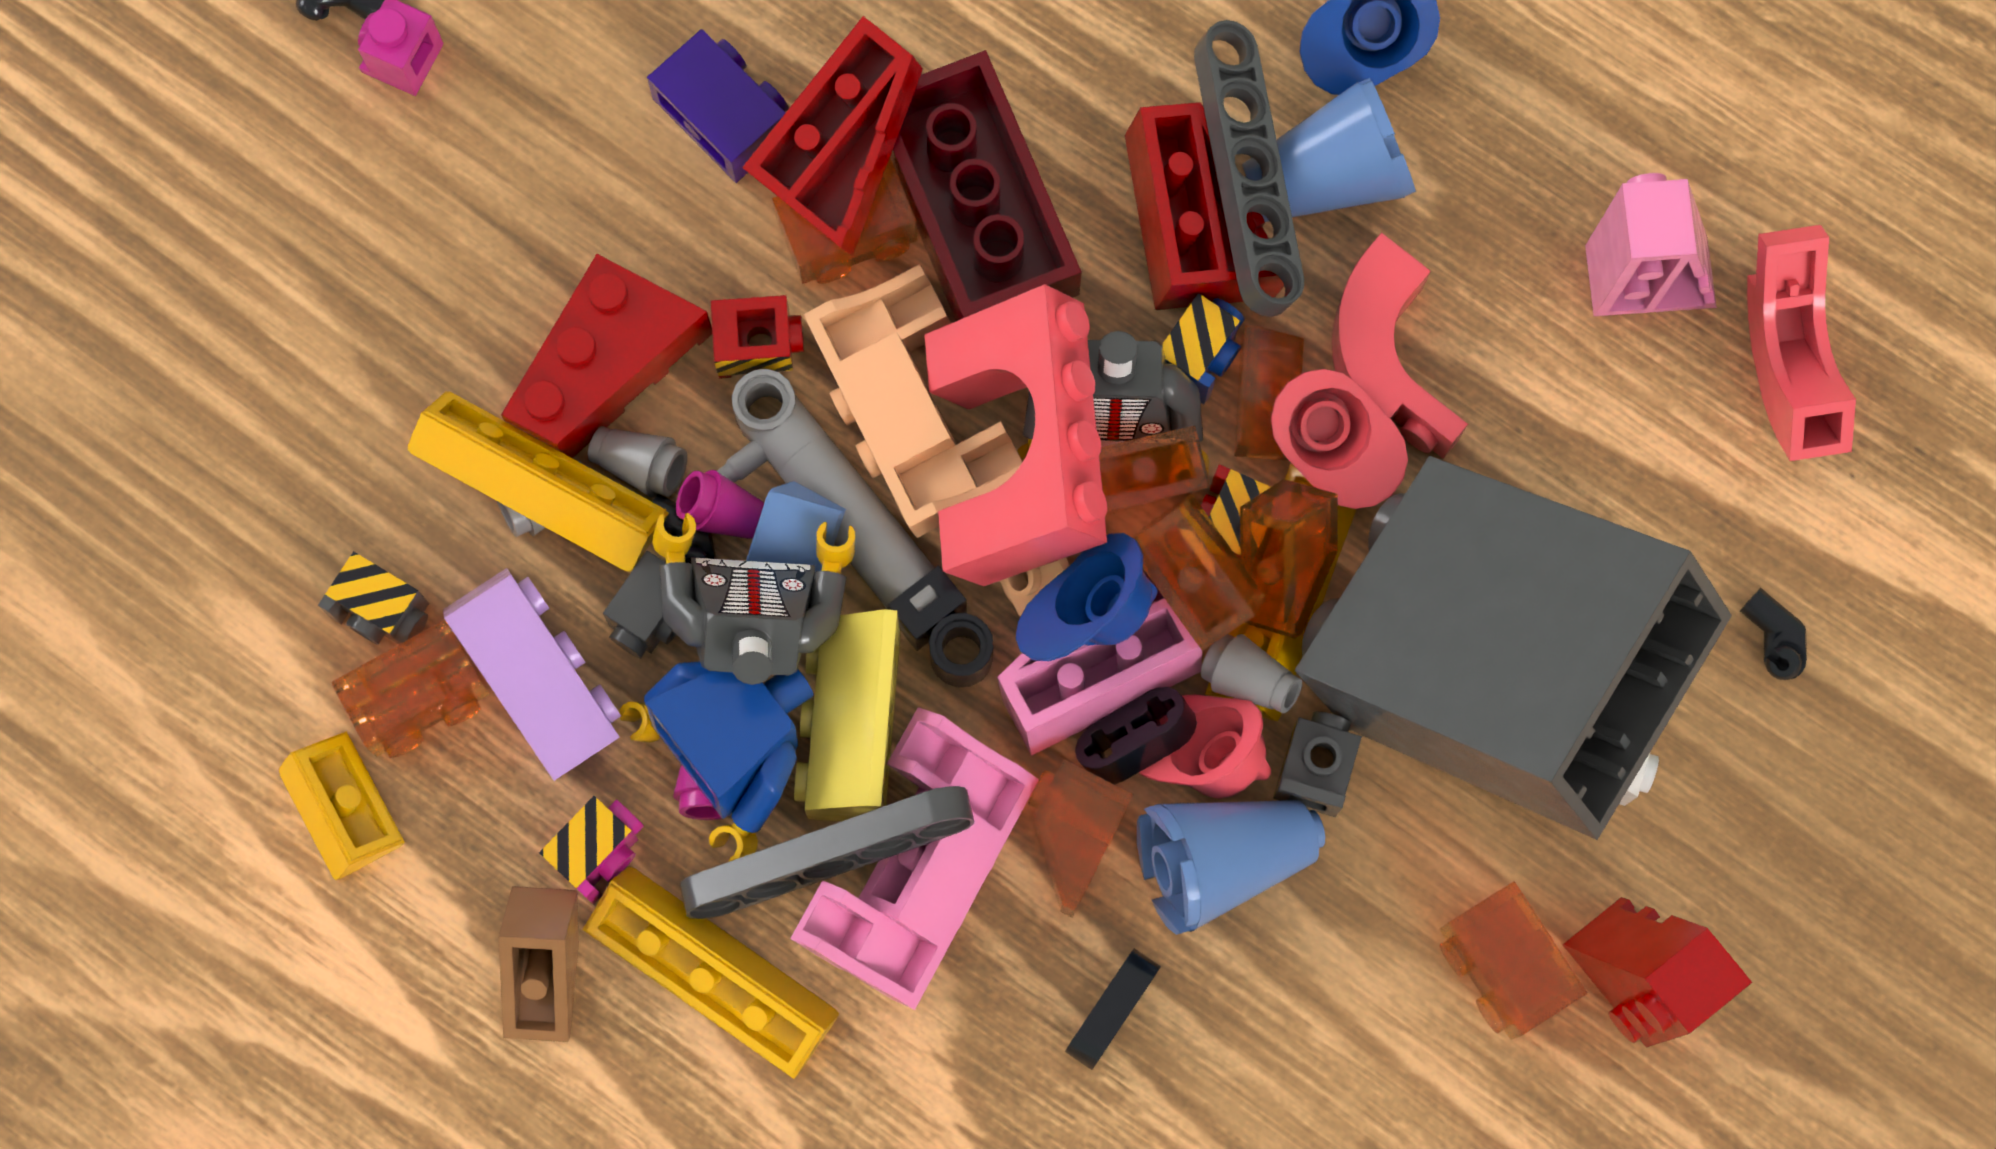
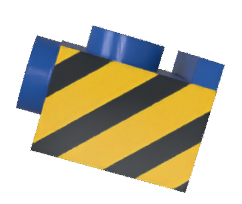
M1198 293L1162 345L1166 363L1178 366L1195 382L1199 389L1200 401L1204 405L1211 396L1216 379L1211 373L1213 372L1217 376L1222 377L1241 349V345L1234 340L1245 318L1239 310L1228 302L1219 298H1214L1211 302Z

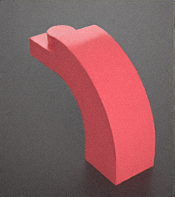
M1821 225L1758 234L1756 274L1748 275L1747 279L1749 332L1761 396L1772 429L1789 461L1852 452L1856 398L1837 368L1829 342L1825 312L1829 236Z
M1381 232L1354 267L1336 310L1332 331L1334 369L1336 372L1344 373L1359 384L1392 421L1395 420L1402 426L1400 429L1401 434L1412 446L1424 453H1430L1433 450L1444 459L1459 441L1468 423L1419 386L1406 373L1398 359L1394 343L1396 321L1423 290L1431 271Z

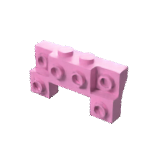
M919 707L904 731L887 765L919 787L915 795L948 786L965 787L968 791L975 821L973 826L960 833L878 861L859 898L847 890L822 880L790 938L831 965L850 973L888 998L913 1010L916 1009L1039 781L1038 778L1020 765L990 749L945 716Z

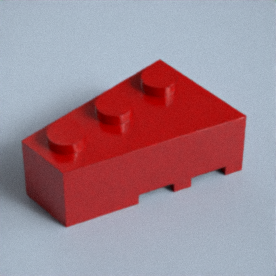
M862 16L742 168L841 249L853 256L923 68L911 53L865 16Z
M1201 102L1140 107L1124 136L1155 310L1189 307L1198 293L1211 302L1214 298L1222 299L1228 303L1244 302L1239 292L1203 105ZM1257 212L1247 213L1249 229L1256 236L1269 239L1263 228L1265 224L1263 216ZM1259 271L1258 282L1260 287L1266 294L1276 297L1284 287L1283 281L1271 271Z
M596 254L501 414L503 420L573 458L591 442L594 433L599 427H608L625 412L624 408L652 383L656 385L669 373V368L696 344L700 346L712 335V326L708 312L607 258Z
M1623 897L1619 898L1562 944L1613 1006V1009L1608 1014L1617 1029L1632 1043L1640 1039L1646 1048L1690 1034L1753 983L1707 927L1673 915L1662 923L1657 922L1656 920L1660 916L1654 908L1645 906L1637 913L1631 901Z

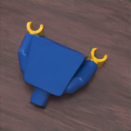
M700 661L683 662L676 664L645 694V703L627 702L621 706L619 713L621 721L635 722L642 717L640 728L631 734L630 740L652 743L661 737L721 818L724 819L732 813L733 824L717 827L711 832L709 837L711 847L718 848L726 844L730 835L734 836L737 842V850L730 857V862L756 852L758 839L755 832L761 830L780 801L797 761L795 750L799 745L796 727L787 714L812 698L814 694L809 683L798 669L796 673L789 676L775 675L764 683L750 685L738 680L733 672L709 671L701 666Z

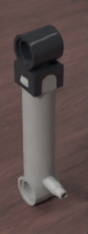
M770 369L754 370L744 375L735 385L732 394V406L739 429L743 436L751 442L727 459L726 464L718 469L717 472L735 483L737 480H743L768 461L785 483L795 481L845 508L846 510L834 544L837 547L844 545L848 540L849 525L853 527L855 531V555L851 565L888 610L898 611L899 628L916 651L920 650L927 643L930 644L931 666L936 675L946 684L959 688L971 687L982 681L990 672L994 654L993 635L987 624L977 616L967 613V599L943 572L941 567L938 565L935 568L797 398L789 380L781 373ZM770 396L782 403L781 410L769 419L755 418L749 413L751 405L761 397ZM956 637H967L977 643L980 652L973 661L967 664H956L946 658L943 652L946 644Z

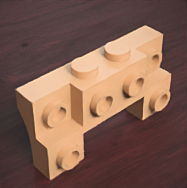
M920 264L874 288L851 296L830 300L803 314L839 386L829 392L845 424L848 426L856 421L865 438L864 441L855 445L865 467L873 479L881 474L883 475L908 527L916 538L939 527V510L998 488L1020 467L1023 461L1001 421L956 444L932 394L929 393V388L910 352L925 345V334L951 324V321Z

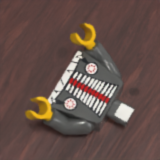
M1122 331L1110 332L1102 340H1088L1090 369L1095 379L1093 400L1096 430L1100 436L1101 447L1172 448V442L1179 444V450L1176 451L1172 459L1170 479L1172 487L1180 492L1181 471L1193 469L1201 475V490H1204L1208 484L1210 461L1208 455L1198 448L1197 444L1203 441L1200 394L1195 382L1178 366L1166 363L1163 345L1156 341H1136L1133 336ZM1030 391L1023 428V436L1028 438V443L1022 445L1017 450L1022 461H1024L1028 453L1035 429V408Z
M686 513L682 525V536L675 537L668 534L664 528V514L659 516L652 544L656 552L666 558V564L660 566L663 618L667 626L687 645L696 647L703 668L709 671L733 672L736 678L743 683L750 685L760 684L771 675L789 676L796 673L801 654L814 652L836 632L840 621L846 576L841 574V569L848 566L855 555V531L852 526L849 525L847 542L838 547L826 543L827 522H823L819 526L816 534V556L822 564V570L815 572V565L692 557L691 563H686L685 555L691 547L696 531L694 518L689 513Z

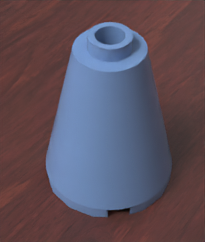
M1370 78L1355 83L1277 139L1292 217L1405 198V196L1416 192L1404 155L1401 154L1396 142L1390 120ZM1251 157L1242 164L1246 178L1250 180H1260L1262 178V170L1254 158ZM1262 215L1265 222H1268L1267 217Z
M1299 800L1156 804L1145 808L1144 810L1147 814L1140 815L1137 820V848L1144 880L1156 877L1163 897L1152 899L1153 905L1165 926L1176 935L1188 931L1192 932L1312 865L1318 860L1319 848L1325 845V831L1318 813L1313 809L1308 810Z

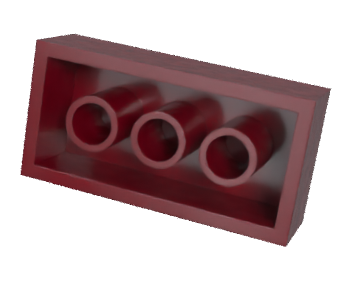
M984 50L921 74L889 158V163L955 320L963 319L1044 284L1072 298L1080 294L1082 271L987 51Z

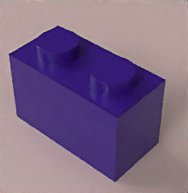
M700 29L649 74L647 80L653 100L737 183L748 173L742 168L784 116L789 107L784 98L771 84L763 81L758 85L744 71L747 67L744 59L728 41L721 39L716 43L703 29Z

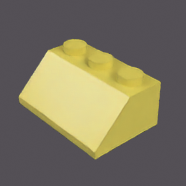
M883 609L840 615L836 632L814 652L806 653V674L816 675L814 699L804 702L801 708L800 737L811 738L809 763L797 762L794 801L805 802V812L808 819L842 822L887 805L890 770L887 762L891 757L900 649V628L897 610Z

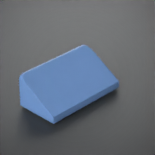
M795 481L772 488L767 494L746 561L815 565V572L821 571L822 564L816 556L817 530L823 522H827L826 543L834 546L846 509Z

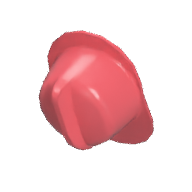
M1328 369L1307 371L1289 381L1275 399L1271 415L1273 438L1284 456L1320 494L1336 505L1353 509L1376 506L1393 495L1403 481L1407 467L1408 456L1405 439L1395 423L1359 384L1341 372Z
M1196 694L1181 695L1195 713L1197 721L1195 733L1189 742L1180 749L1139 772L1141 776L1154 781L1186 785L1205 796L1217 799L1228 798L1245 790L1254 780H1268L1271 775V768L1266 761L1265 740L1261 734L1263 729L1262 713L1249 700ZM1167 715L1159 720L1161 725L1168 721Z

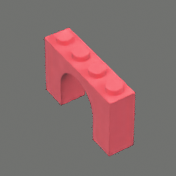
M1046 284L925 334L929 393L970 410L1015 391L1028 388L1034 403L1035 429L1028 453L1017 471L998 488L938 511L943 572L983 587L1107 543L1105 523L1107 501L1102 491L1099 462L1101 440L1096 430L1093 400L1095 379L1090 369L1087 338L1090 330L1089 319L1085 312L1084 303Z

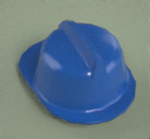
M1326 1L1311 14L1302 31L1299 52L1304 71L1317 87L1334 95H1340L1355 83L1370 78L1374 86L1382 83L1397 73L1411 67L1427 55L1438 36L1440 14L1437 1Z
M1125 533L1108 534L1107 543L1083 551L1069 567L1041 589L1027 604L1018 621L1016 641L1020 651L1034 661L1049 662L1071 654L1084 644L1087 646L1117 645L1128 640L1136 633L1147 618L1152 601L1156 598L1158 592L1156 586L1143 572V553L1138 542Z

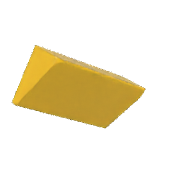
M347 731L290 752L279 767L280 777L335 880L352 874L405 843Z

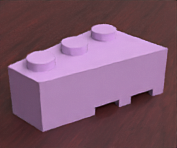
M506 568L444 608L443 615L551 778L555 781L620 738L611 723L620 718L621 715L600 684L589 691L575 671V669L586 662L566 632L562 631L553 637L539 617L550 608L530 578L526 577L517 583Z

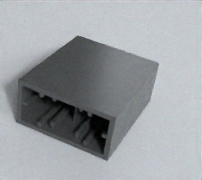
M1429 456L1407 492L1393 495L1378 510L1369 532V552L1341 597L1333 598L1323 603L1310 618L1302 640V659L1297 665L1295 672L1334 715L1343 717L1351 722L1349 730L1598 840L1732 614L1691 551Z

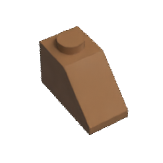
M512 886L498 936L503 1038L569 1042L579 947L577 890Z

